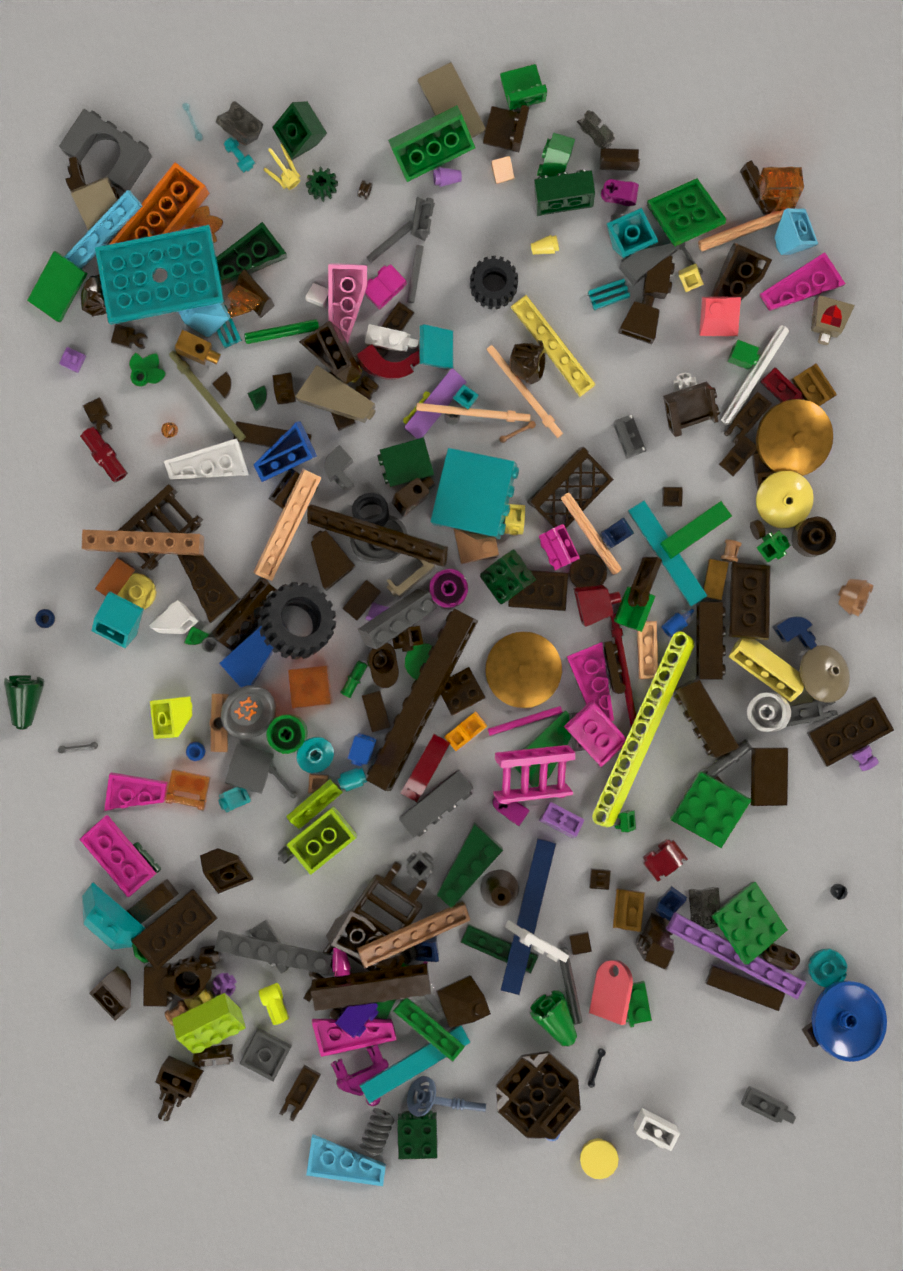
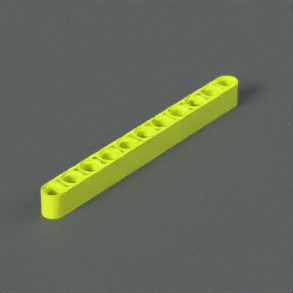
M676 632L670 640L594 809L592 820L597 825L609 828L617 820L694 648L693 638L684 632ZM686 639L685 643L680 646L681 641ZM678 656L677 661L673 663V659ZM670 674L669 679L665 681V676ZM662 691V695L657 699V694ZM654 708L653 714L649 716L650 710ZM646 726L645 732L641 734L642 728ZM638 743V748L634 751L633 748ZM630 761V766L626 769V763ZM622 779V784L618 787V781ZM614 796V802L610 804V799ZM604 814H606V819H605V821L603 822V821H602V816H603Z

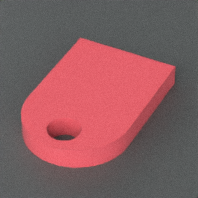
M618 960L606 961L601 964L596 973L589 1013L620 1025L626 1024L633 986V977L626 964ZM615 965L619 969V973L617 976L613 972V968Z

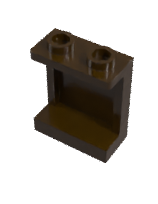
M707 381L663 396L668 428L674 437L682 435L681 429L707 420L718 423L720 411L715 402L717 392Z

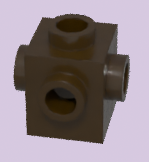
M420 625L411 626L392 639L394 650L402 649V652L414 650L413 646L422 645L423 638Z

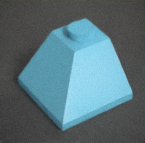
M785 209L774 237L778 252L781 255H791L818 245L806 209Z
M223 303L178 311L186 325L207 338L211 337L230 318Z

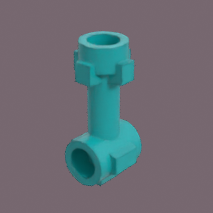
M232 137L228 138L224 142L225 150L228 153L232 152L239 160L236 164L243 173L249 172L254 168V160L249 154L244 156L238 148L240 144L237 140H234Z

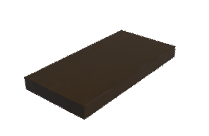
M732 562L729 637L758 640L769 639L771 566Z
M873 696L809 731L807 734L825 767H828L894 731L879 701Z
M192 889L136 936L132 943L157 971L218 918L197 892Z

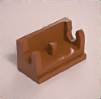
M118 557L95 590L104 596L109 591L118 595L134 573V567Z

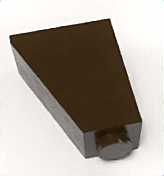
M320 530L312 537L314 540L311 541L322 587L328 591L356 566L326 530L323 532Z

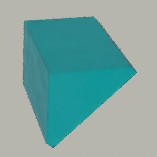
M642 208L607 223L613 250L622 258L658 242Z

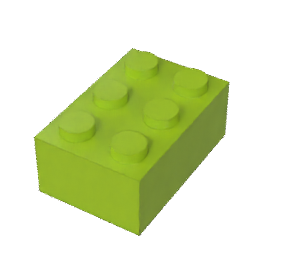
M333 806L286 845L307 872L312 875L354 841L358 835L335 806Z
M225 993L172 1019L176 1039L193 1054L200 1053L205 1048L218 1044L222 1040L246 1029L241 1008Z

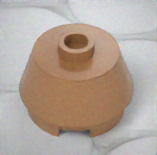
M849 579L846 586L842 585L838 596H840L838 605L848 614L859 617L868 602L869 592H872L874 585L868 583L867 580Z

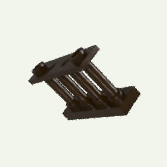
M168 484L117 531H136L141 529L143 532H154L147 525V520L151 516H155L170 533H190L191 531H196L201 526L203 519L198 515L193 518L175 499L177 490ZM165 503L170 504L188 523L180 531L161 512V507ZM137 553L145 561L141 566L145 571H151L159 565L158 561L165 555L154 554L150 557L148 553Z

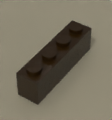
M723 602L696 603V679H723V676L726 674V666L723 664V656L726 655V647L723 645V637L726 635V627L723 626L726 608L723 607Z

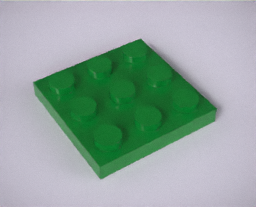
M698 178L647 200L646 206L674 247L726 223L725 216Z
M699 771L671 816V821L722 848L749 806L751 798Z
M751 882L711 915L744 965L751 963L788 931L756 882Z

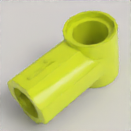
M275 983L259 989L260 1000L266 1006L272 1024L278 1025L288 1020L289 1015L282 1000L283 994L280 985Z

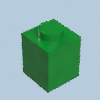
M737 340L733 345L727 362L749 370L759 360L760 355L757 354L759 347Z

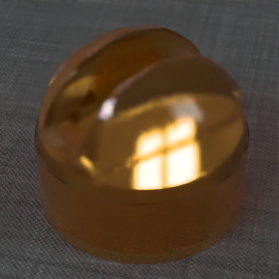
M173 422L164 423L161 432L167 438L175 437L178 434V426Z

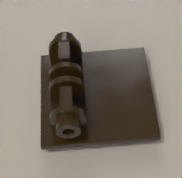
M470 667L450 676L441 693L451 716L486 698Z

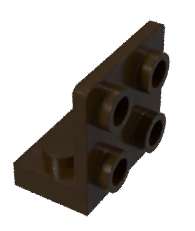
M522 105L520 112L492 106L483 144L520 152L528 119L529 106Z

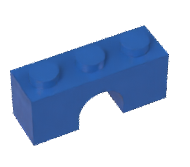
M362 733L355 735L347 759H350L351 763L357 766L367 765L371 759L377 738Z

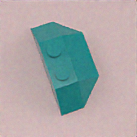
M94 882L83 894V925L112 950L133 947L131 939L138 936L146 928Z

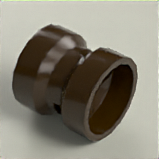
M364 376L361 379L360 386H357L354 390L371 400L372 394L377 392L380 386L369 377Z

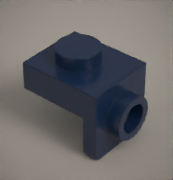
M622 518L602 531L601 534L603 542L610 546V548H613L633 535L634 532L625 518Z
M671 886L657 901L656 912L662 918L670 921L674 913L686 902L687 897Z

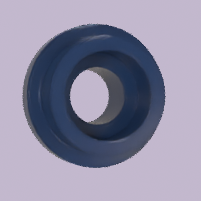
M42 609L36 614L35 621L39 627L49 628L55 622V615L51 610ZM45 615L49 618L47 622L43 621Z

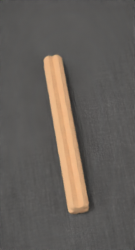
M780 209L699 240L698 247L701 251H705L779 223L785 209Z
M570 493L561 497L562 502L613 575L619 573L622 568Z

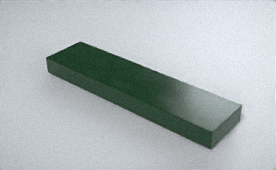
M470 924L467 925L460 941L461 943L507 963L511 948L510 942ZM531 951L525 972L530 974L539 957Z

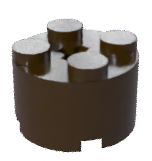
M817 516L803 520L795 526L792 532L793 548L806 557H815L828 552L836 541L834 528L830 521L823 517ZM814 533L813 536L816 538V540H813L811 534Z

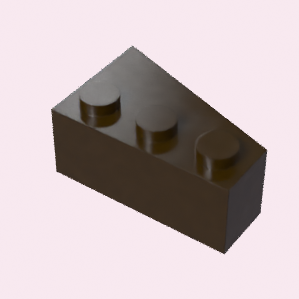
M330 320L299 341L300 344L345 384H348L362 374L341 330Z
M651 913L643 933L638 935L635 945H637L636 948L644 961L667 970L674 954V939L670 938V935L672 936L673 933L666 930L670 921Z

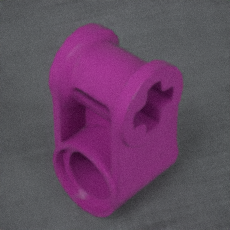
M609 179L604 183L601 190V198L607 203L621 204L629 207L635 206L639 184L631 181Z
M494 797L492 800L493 807L519 827L530 811L518 802H511L499 808L497 799Z

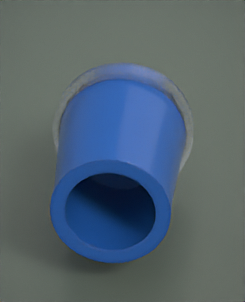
M677 610L661 626L662 630L667 636L672 638L676 632L690 625L694 610Z

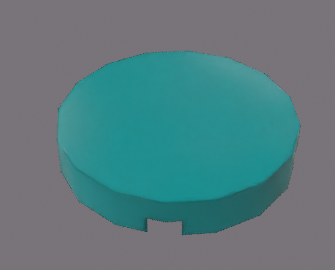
M829 948L820 949L810 957L808 973L811 979L819 986L827 988L836 982L846 979L847 963L844 957L837 951Z

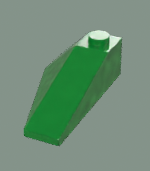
M565 710L523 750L568 745L571 740V734L564 726L570 721L569 713ZM558 762L548 764L547 779L551 776ZM540 764L529 766V784L532 787L539 786ZM515 766L514 768L521 774L522 766Z

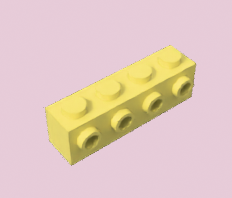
M740 638L734 644L728 657L789 702H792L802 693L804 686L801 681L800 672L755 639Z

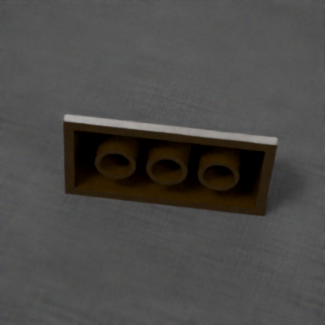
M692 679L674 690L675 695L673 698L678 706L682 705L685 710L683 712L685 719L688 722H692L695 727L692 730L698 739H702L704 743L702 747L708 756L711 755L716 758L739 748L700 679Z

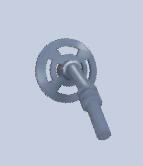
M427 1076L417 1078L411 1085L407 1095L408 1109L412 1115L418 1117L427 1114L433 1104L452 1107L453 1110L455 1108L459 1110L460 1108L461 1111L469 1109L486 1112L485 1103L470 1102L464 1099L460 1100V1098L456 1100L455 1097L453 1099L437 1097L435 1083ZM425 1082H428V1083H429V1086H428V1085H423V1086H421V1084H423V1083H425ZM417 1091V1103L414 1104V1096ZM418 1109H426L421 1112L417 1111Z

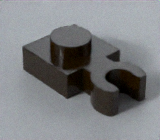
M115 324L111 343L130 349L132 344H135L139 349H145L143 344H139V340L141 338L147 339L148 337L143 333L135 335V329Z
M100 397L82 405L92 424L97 422L96 429L99 433H104L102 426L107 424L110 430L113 429L112 424L105 419L110 415Z

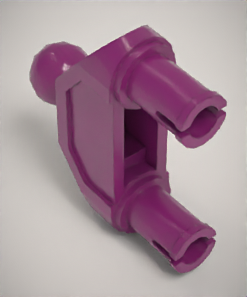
M378 1044L366 1048L373 1064L353 1074L347 1073L342 1059L331 1063L337 1077L336 1084L340 1090L362 1096L364 1093L360 1084L388 1068L389 1063L385 1058L383 1059ZM381 1097L370 1104L366 1099V1103L372 1107L377 1106L380 1103Z

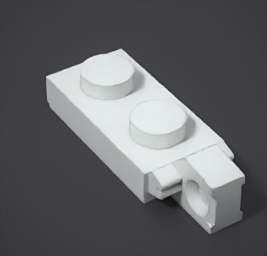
M369 324L365 344H373L374 347L402 353L403 351L407 352L408 348L418 350L419 340L410 338L411 334Z

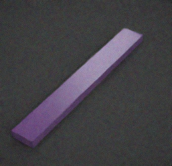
M676 912L666 928L667 931L797 1000L806 985L804 980L767 962L759 956L748 965H744L727 939Z

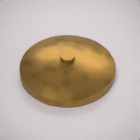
M801 399L786 400L769 409L760 421L756 434L758 454L769 469L776 472L792 471L802 476L818 469L827 459L833 445V428L827 414L818 405Z
M515 632L500 639L489 652L485 666L486 679L491 691L502 702L517 708L535 707L547 701L557 690L562 676V663L556 648L543 636L532 632Z

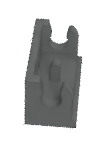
M632 414L614 421L613 426L626 459L647 451Z

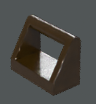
M243 270L234 289L253 311L262 318L275 305L250 274Z
M293 469L288 470L268 499L284 509L285 505L282 502L295 486L300 474Z

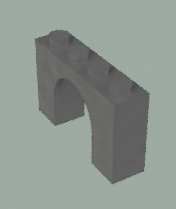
M83 109L59 145L60 149L70 158L77 157L81 163L96 142L112 140L118 143L120 146V156L108 174L110 183L121 191L131 190L152 158L148 150L149 147L141 141L138 143L134 141L133 137L126 131L120 132L117 130V126L108 120L107 122L103 121L101 116L95 111L91 110L89 112Z

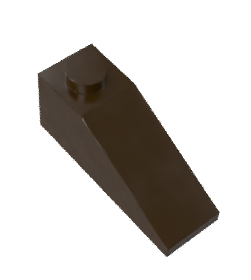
M166 879L128 909L127 912L142 924L179 893L170 881Z

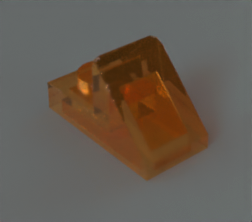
M238 285L227 295L231 301L229 304L230 308L227 311L230 318L251 312L263 300L258 295Z

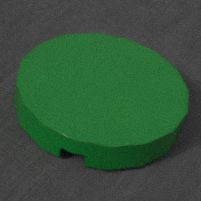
M422 644L413 646L414 650L407 652L405 668L413 679L417 680L421 674L419 672L423 663L427 662L429 658L428 653L432 645Z

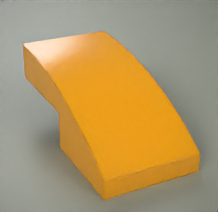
M475 711L444 737L450 742L453 749L457 751L484 730L487 724Z

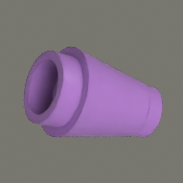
M441 167L434 169V185L442 187L461 182V170Z

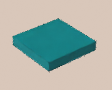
M425 324L420 325V364L448 370L453 368V330Z

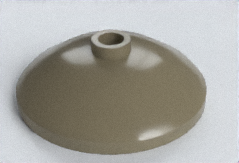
M825 645L809 649L803 655L800 663V677L806 691L816 700L825 703L841 699L847 692L850 683L849 669L842 655L835 649Z

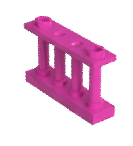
M569 745L496 752L495 761L503 768L502 791H494L493 795L500 804L553 797L564 798L573 795V791L565 783L566 762L575 760V752ZM558 762L557 784L547 785L548 764ZM540 764L539 786L528 788L529 766ZM522 766L521 788L510 790L511 768Z

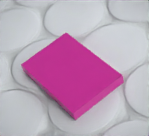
M592 700L564 726L600 767L607 763L623 747L626 741V737Z

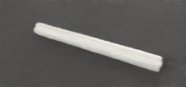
M780 325L769 341L757 364L754 365L722 416L721 421L724 424L730 425L789 333L786 326Z

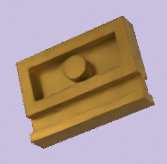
M817 363L791 379L796 388L802 393L804 400L821 406L837 395Z
M616 889L613 928L641 932L645 892Z

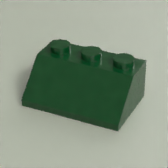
M581 169L576 171V173L568 174L567 172L557 174V176L549 177L543 175L534 179L537 216L593 207L596 192L592 170Z

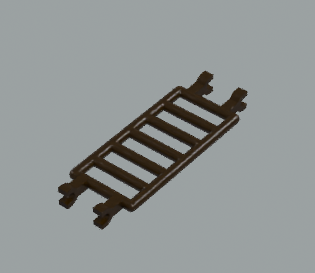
M396 861L385 878L379 874L372 878L351 909L366 917L385 935L391 934L394 931L361 909L367 899L402 923L398 929L400 930L411 925L421 911L422 904L417 901V898L427 886V882L421 880L417 883L411 894L408 895L392 884V880L402 866ZM378 883L413 907L407 917L372 893ZM328 943L323 952L331 954L333 948L336 947ZM347 953L348 957L363 966L361 959ZM374 965L366 967L369 971L380 970V968ZM309 971L308 973L312 979L325 978L316 972ZM311 986L303 997L309 1003L312 1000ZM332 1008L329 1016L336 1020L343 1008Z

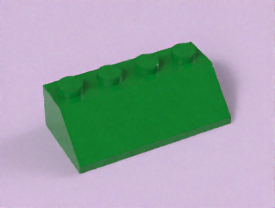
M457 105L388 140L407 182L476 148Z

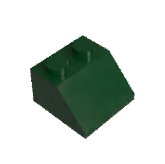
M308 101L292 102L272 127L291 159H295L316 147L327 134Z

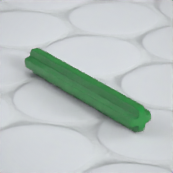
M315 319L247 332L244 334L246 343L251 344L317 330L319 322Z

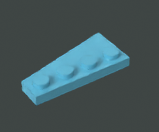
M312 1134L307 1176L383 1186L385 1163Z

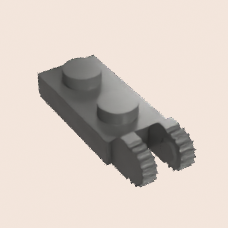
M816 700L790 706L791 717L786 727L838 715L837 710L823 712L822 706L832 705L835 701L825 703Z

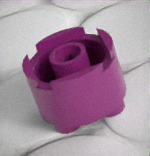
M445 569L433 576L429 590L433 601L438 606L450 609L464 602L468 593V584L463 574L459 571ZM449 584L453 585V593H445L446 590L444 586H449Z

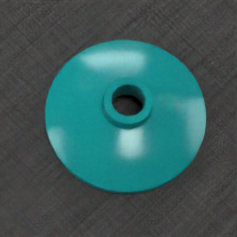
M312 737L305 740L302 747L297 750L296 760L299 767L305 772L319 773L331 764L334 758V749L327 739ZM316 750V753L311 755V752Z

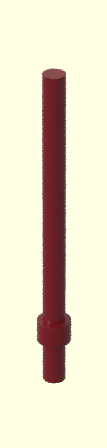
M616 614L610 616L613 629L611 634L612 638L614 637L618 650L617 656L621 665L622 683L625 685L624 694L630 726L632 727L636 718V711L622 640L624 635L620 624L614 622Z

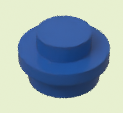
M200 742L190 743L186 748V755L192 761H199L205 756V747Z

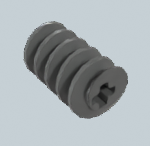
M373 1108V1112L377 1116H370L374 1123L369 1122L367 1124L371 1130L364 1131L368 1137H362L361 1141L365 1145L359 1146L363 1151L371 1155H380L383 1152V1147L386 1145L385 1140L388 1139V1133L391 1132V1126L395 1120L389 1112Z

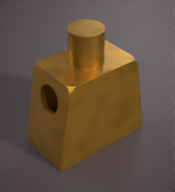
M182 329L175 345L176 353L202 365H205L206 361L217 365L221 354L212 350V344ZM198 349L204 350L203 353H197L196 351Z

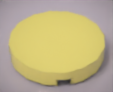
M133 573L118 593V596L145 610L155 600L156 587L153 581L146 575Z
M600 1138L592 1139L584 1144L579 1158L584 1172L594 1179H604L611 1176L618 1167L619 1160L613 1144Z

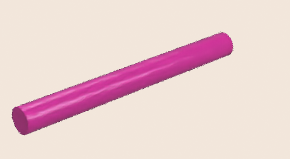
M561 706L488 728V732L492 736L563 712Z

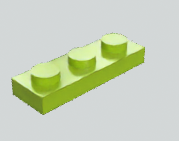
M329 779L286 817L290 823L300 830L340 796L343 791Z

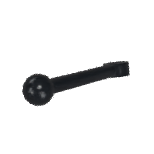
M603 1048L598 1049L599 1056L592 1078L588 1082L590 1088L595 1087L594 1081L600 1062L606 1054Z

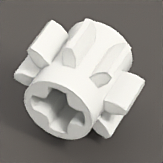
M681 373L673 380L674 392L697 385L696 377L691 378L690 373Z

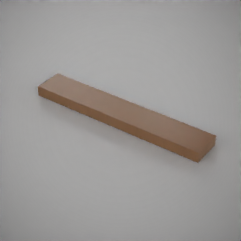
M462 901L455 904L452 908L448 907L357 948L364 968L470 921L466 905Z

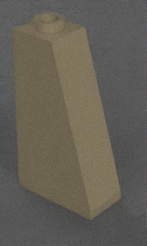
M316 365L295 396L300 403L363 423L367 419L371 420L376 413V410H374L375 403L318 365Z

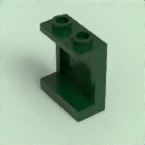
M424 437L379 450L380 454L377 455L380 466L384 465L386 472L382 473L385 485L389 484L390 487L413 481L416 478L421 479L434 475Z

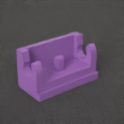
M550 802L545 807V811L539 821L571 838H575L583 825L584 819Z

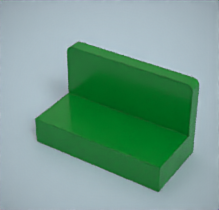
M627 586L614 622L629 629L642 632L656 596L648 593L649 601L645 607H640L638 604L636 606H629L628 598L631 587Z

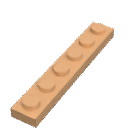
M302 469L255 567L254 573L270 581L273 580L321 480L320 476Z

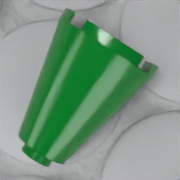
M553 990L551 995L546 996V994H543L536 999L530 1007L532 1011L529 1014L561 1046L569 1047L575 1043L577 1033L563 993L559 990Z

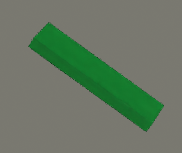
M720 501L662 541L660 545L670 559H672L727 521L732 515L723 502Z
M402 999L393 1010L395 1014L452 1062L464 1049L465 1045L411 999Z

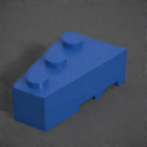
M301 421L296 422L253 464L261 482L317 457Z

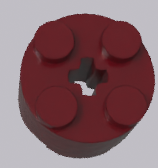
M664 840L658 845L659 850L656 852L651 850L643 856L645 860L643 864L657 882L661 881L660 876L664 875L667 877L683 865L681 860H688L674 840Z

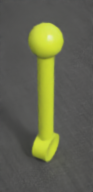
M427 391L424 392L423 398L420 400L419 403H424V401L430 396V393ZM416 407L411 411V413L407 417L403 418V422L405 424H407L411 417L415 414Z

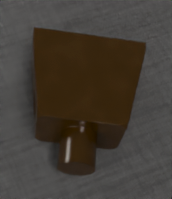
M644 295L642 303L634 301L618 333L652 345L656 338L660 313L659 309L652 307L655 298L651 295Z

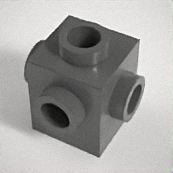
M419 851L417 854L413 852L406 860L408 862L406 865L407 873L413 879L417 878L419 881L423 878L427 879L434 871L432 869L434 866L433 858L427 852L422 853ZM422 861L424 865L418 867L416 863Z

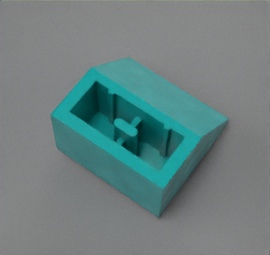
M109 591L94 617L91 631L126 648L137 636L144 609Z

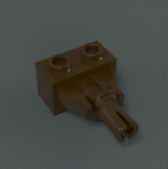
M167 1057L155 1083L160 1085L161 1094L159 1099L162 1100L165 1096L158 1114L160 1120L164 1116L163 1121H169L175 1104L177 1107H180L183 1100L187 1097H192L204 1070L174 1057Z

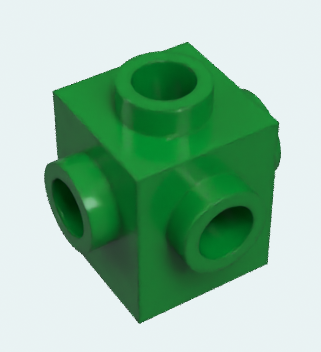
M779 530L774 534L772 532L766 534L762 538L763 542L756 548L768 563L775 558L779 560L787 554L786 550L791 545L788 538Z

